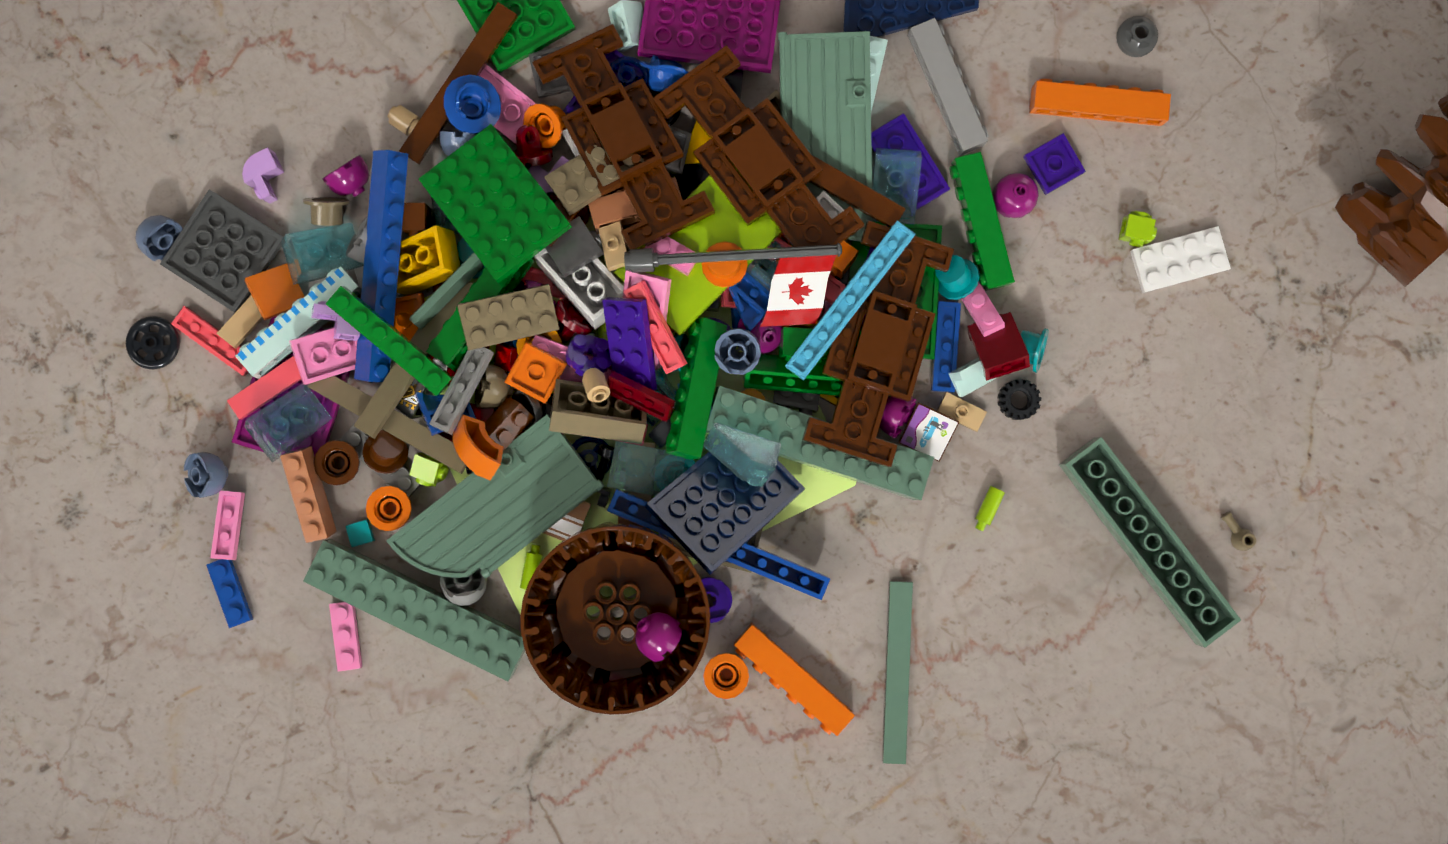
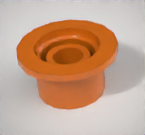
M537 103L530 106L525 112L523 125L535 127L540 135L541 148H550L557 145L561 135H563L562 131L566 129L561 119L566 114L557 106ZM528 131L526 135L530 140V132Z
M720 242L709 247L706 252L742 249L734 243ZM747 260L701 263L706 279L713 285L723 288L739 283L745 276L748 267Z
M393 486L378 488L372 492L366 504V513L369 521L376 528L384 531L397 530L404 526L409 520L412 511L411 500L407 494L400 488Z
M730 653L718 654L711 658L705 666L703 675L709 692L723 699L735 698L741 694L746 688L749 679L748 667L744 661L737 655Z

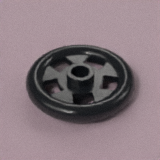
M149 316L138 320L131 326L127 333L125 344L127 353L135 364L145 369L154 370L167 366L175 359L180 347V338L176 328L168 320L157 316ZM151 325L159 326V332H150ZM139 332L144 333L141 342L136 341ZM169 335L170 345H164L163 336ZM154 339V345L150 347L149 341ZM141 348L148 353L144 358L138 354ZM162 350L164 357L156 360L154 354Z

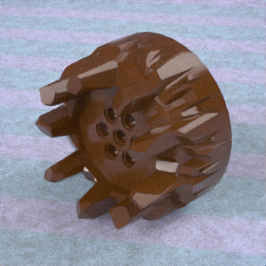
M1448 95L1438 101V105L1443 115L1448 118ZM1420 114L1415 124V130L1419 138L1434 155L1430 165L1418 168L1404 157H1400L1388 149H1381L1377 155L1376 165L1402 192L1392 197L1365 182H1360L1352 187V194H1343L1335 206L1342 220L1356 233L1358 244L1404 287L1411 283L1448 249V120L1443 117Z
M605 522L568 537L557 545L536 568L522 600L520 615L521 635L530 664L546 686L560 698L578 708L594 713L609 715L629 714L643 711L663 702L675 694L693 675L708 643L710 607L706 590L697 570L687 555L683 554L682 550L676 547L668 537L661 533L656 534L645 527L631 524L629 526L625 524L616 525L612 522ZM609 586L613 593L611 596L605 597L600 593V588ZM632 587L637 593L634 597L628 598L623 593L624 589ZM596 606L599 608L600 613L597 616H591L588 614L587 608ZM613 607H620L624 613L621 617H614L610 611ZM638 608H644L647 611L646 616L656 612H663L681 623L679 627L682 629V635L679 643L671 653L667 651L662 655L664 659L654 662L648 659L637 647L635 635L637 624L642 619L634 615V611ZM600 627H607L610 629L611 634L607 637H602L598 634V629ZM624 628H631L634 631V635L630 638H625L621 631Z

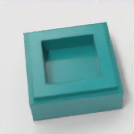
M369 519L345 526L351 548L375 541Z

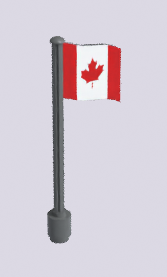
M837 242L835 245L675 254L654 253L653 248L630 249V252H624V263L626 271L640 273L654 272L655 267L664 264L779 258L771 280L767 310L760 327L816 324L824 304L828 277L836 255L839 257L842 254V246Z

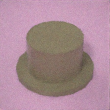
M311 197L303 199V203L310 205L311 224L334 226L344 224L343 205L350 204V200L338 197Z

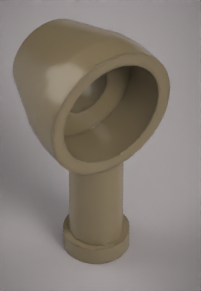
M1231 511L1223 514L1221 519L1226 522L1233 532L1231 535L1233 547L1240 551H1247L1253 548L1256 544V537L1253 532L1241 528L1233 518ZM1247 536L1249 537L1248 544L1245 543V538Z

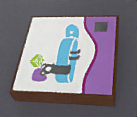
M918 402L898 442L915 451L934 456V460L940 462L959 421Z

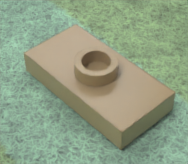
M620 221L598 228L607 269L613 271L625 267L624 252H628V248L621 233L623 227Z
M948 392L945 393L937 411L958 420L959 424L975 432H978L987 411Z

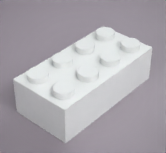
M545 248L535 255L538 267L595 330L605 323L602 300L607 297L623 298V285L598 258L564 278Z

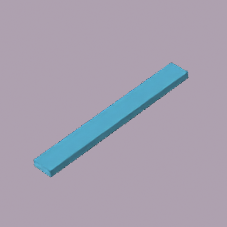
M898 220L895 222L785 365L787 369L804 381L916 234Z

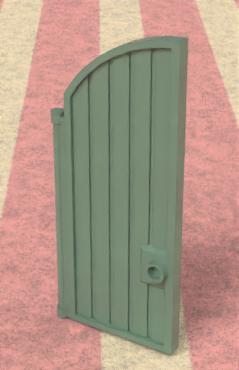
M870 31L787 35V32H779L781 116L811 155L872 189ZM811 182L805 184L815 198L825 191ZM826 192L843 210L851 206ZM851 206L863 221L864 227L847 238V240L861 242L866 222L868 220L873 222V218Z
M546 414L513 440L503 451L501 465L491 480L477 476L474 472L471 473L386 541L401 558L430 574L461 578L469 577L481 568L482 576L487 578L493 571L592 494L601 490L604 484L600 479H596L563 433L549 431L551 416Z

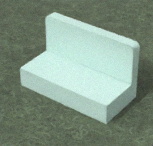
M620 0L608 8L611 25H614L623 41V47L617 49V51L625 52L639 44L644 11L641 2Z
M979 357L948 373L959 397H963L994 380L986 381Z

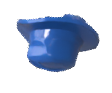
M656 55L651 57L650 63L639 61L640 65L649 68V89L660 93L688 73L681 64L671 60L659 59Z
M465 75L453 80L446 88L444 95L446 116L449 122L459 131L476 134L490 124L495 126L501 114L500 97L495 87L488 80L480 76Z

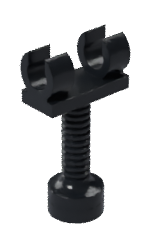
M605 444L600 445L598 454L601 456L595 474L597 480L600 479L603 482L609 461L615 459L618 450ZM603 487L601 490L596 491L601 493L597 503L598 506L605 508L612 489Z

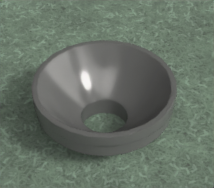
M1144 16L1130 17L1118 28L1116 35L1117 44L1121 51L1128 56H1145L1153 50L1158 41L1157 27L1153 21ZM1137 27L1145 28L1147 31L1146 38H1138L1135 34V29Z
M520 390L513 393L512 399L519 402L534 417L524 428L527 430L543 418L545 413L544 403Z

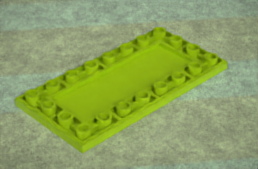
M727 157V159L729 160V162L732 164V166L736 169V171L739 173V175L742 177V179L745 181V183L748 185V187H749V188L751 189V191L753 192L752 188L749 186V184L746 182V180L743 178V176L740 174V172L737 170V168L733 165V163H732V162L730 161V159ZM709 175L688 198L705 191L715 210V214L668 237L694 252H706L709 247L720 242L734 243L742 250L764 249L782 232L767 213L747 226ZM747 260L748 267L754 260ZM702 262L696 263L688 276L668 264L655 267L654 272H645L671 279L666 322L679 336L728 288L715 286L710 283L703 274ZM625 267L616 269L614 271L615 275L624 282Z

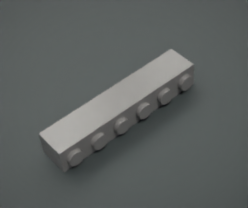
M933 18L911 27L907 36L959 156L983 147L988 141V131L984 125H981L979 110L970 100V89L966 84L964 85L961 79V68L958 64L955 65L952 58L953 50L950 44H946L943 36H945L942 25L938 24L936 19Z

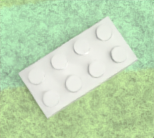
M1219 226L1130 251L1142 293L1231 269Z

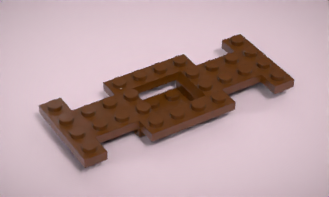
M612 24L535 60L532 64L542 84L548 83L562 75L565 77L580 108L561 117L562 122L592 177L596 178L601 196L620 187H623L641 222L622 230L621 233L629 249H643L715 214V210L705 191L684 201L679 194L665 165L684 157L683 151L660 109L654 103L653 96L643 78L623 87L622 83H619L605 57L606 54L623 47V41ZM594 145L601 148L604 147L606 151L604 161L607 165H613L619 177L618 180L606 186H602L584 152L587 151L588 154H591L595 148ZM631 157L634 167L622 172L620 166L624 165L623 160ZM602 164L598 165L596 168L597 172L603 173L605 166Z
M727 45L653 98L654 103L666 119L686 106L709 136L710 140L693 151V154L747 226L767 213L792 247L835 245L837 242L841 244L864 227L863 221L851 206L831 219L805 184L821 174L823 169L770 100L767 98L750 110L749 107L746 108L731 89L724 78L741 65ZM726 155L733 163V165L737 168V170L740 172V174L743 176V178L746 180V182L749 184V186L752 188L753 192L742 179V177L739 175V173L736 171V169L732 166L729 160L726 158Z
M868 220L860 244L875 249L891 228ZM914 236L829 347L822 374L843 381L831 424L809 417L802 440L876 464L892 467L898 445L877 439L876 436L888 395L907 402L911 401L935 318V313L917 308L915 302L926 266L947 272L954 252L953 248ZM866 314L865 321H864V324H863V327H862V331H861V334H860V338H859V341H858V344H857V348H856V351H855V355H854V357L852 358V355H853V352H854V349H855V345H856V342H857V338H858V335H859V332H860V328H861V325H862V321H863L864 315Z

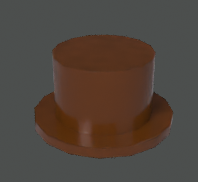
M380 430L375 439L371 436L368 437L363 445L362 455L369 468L378 473L388 474L394 473L404 466L408 458V448L404 441L385 430Z
M339 440L327 442L315 454V472L327 484L336 486L347 484L354 479L359 471V455L355 448L347 442Z

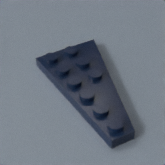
M845 0L843 32L870 31V36L881 37L910 29L933 18L936 21L977 11L979 0Z

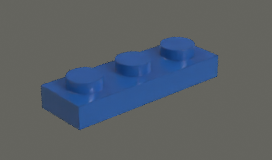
M220 559L207 564L206 566L228 627L232 628L253 620L232 560Z

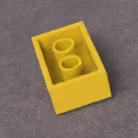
M435 225L401 241L397 293L408 296L416 294L447 280L460 267L454 231Z

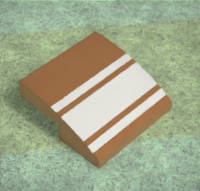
M583 501L543 533L565 541L573 534L582 531L591 503Z

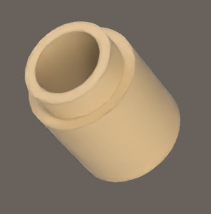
M402 105L392 107L388 113L389 124L407 136L410 135L420 120L419 116Z
M590 368L584 372L582 383L588 400L595 403L606 400L610 395V389L604 373L597 368Z

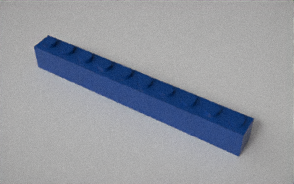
M392 150L373 151L361 300L394 327L408 154ZM360 333V337L357 340L354 379L368 382H383L390 372L391 358Z
M616 488L607 509L608 512L675 539L645 508L648 501ZM747 542L726 560L822 600L830 582V578L826 575Z

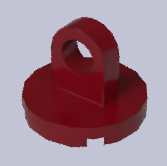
M523 125L517 130V150L513 152L524 166L525 163H529L531 166L544 165L552 160V149L541 148L540 135L535 127ZM529 131L530 140L526 142L525 135Z
M567 298L559 300L555 304V313L559 319V330L555 331L559 334L562 343H566L574 333L589 335L594 330Z

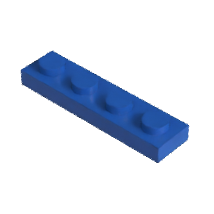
M938 301L931 391L955 392V387L948 373L957 369L961 303Z

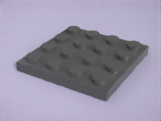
M209 189L160 265L235 313L251 294L244 281L245 278L266 271L286 241V238Z

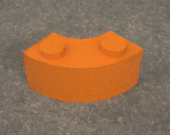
M463 414L453 432L455 450L460 459L475 475L491 480L501 465L504 447L495 443L489 437L485 429V422Z

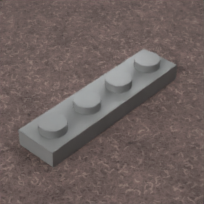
M485 347L466 352L429 423L431 426L450 435L453 434L494 352Z
M353 424L339 441L352 445L357 451L359 459L365 463L362 455L363 445L370 436L354 427ZM405 466L394 473L388 474L374 471L390 486L403 490L409 498L421 485L415 481V477L409 475L410 471Z

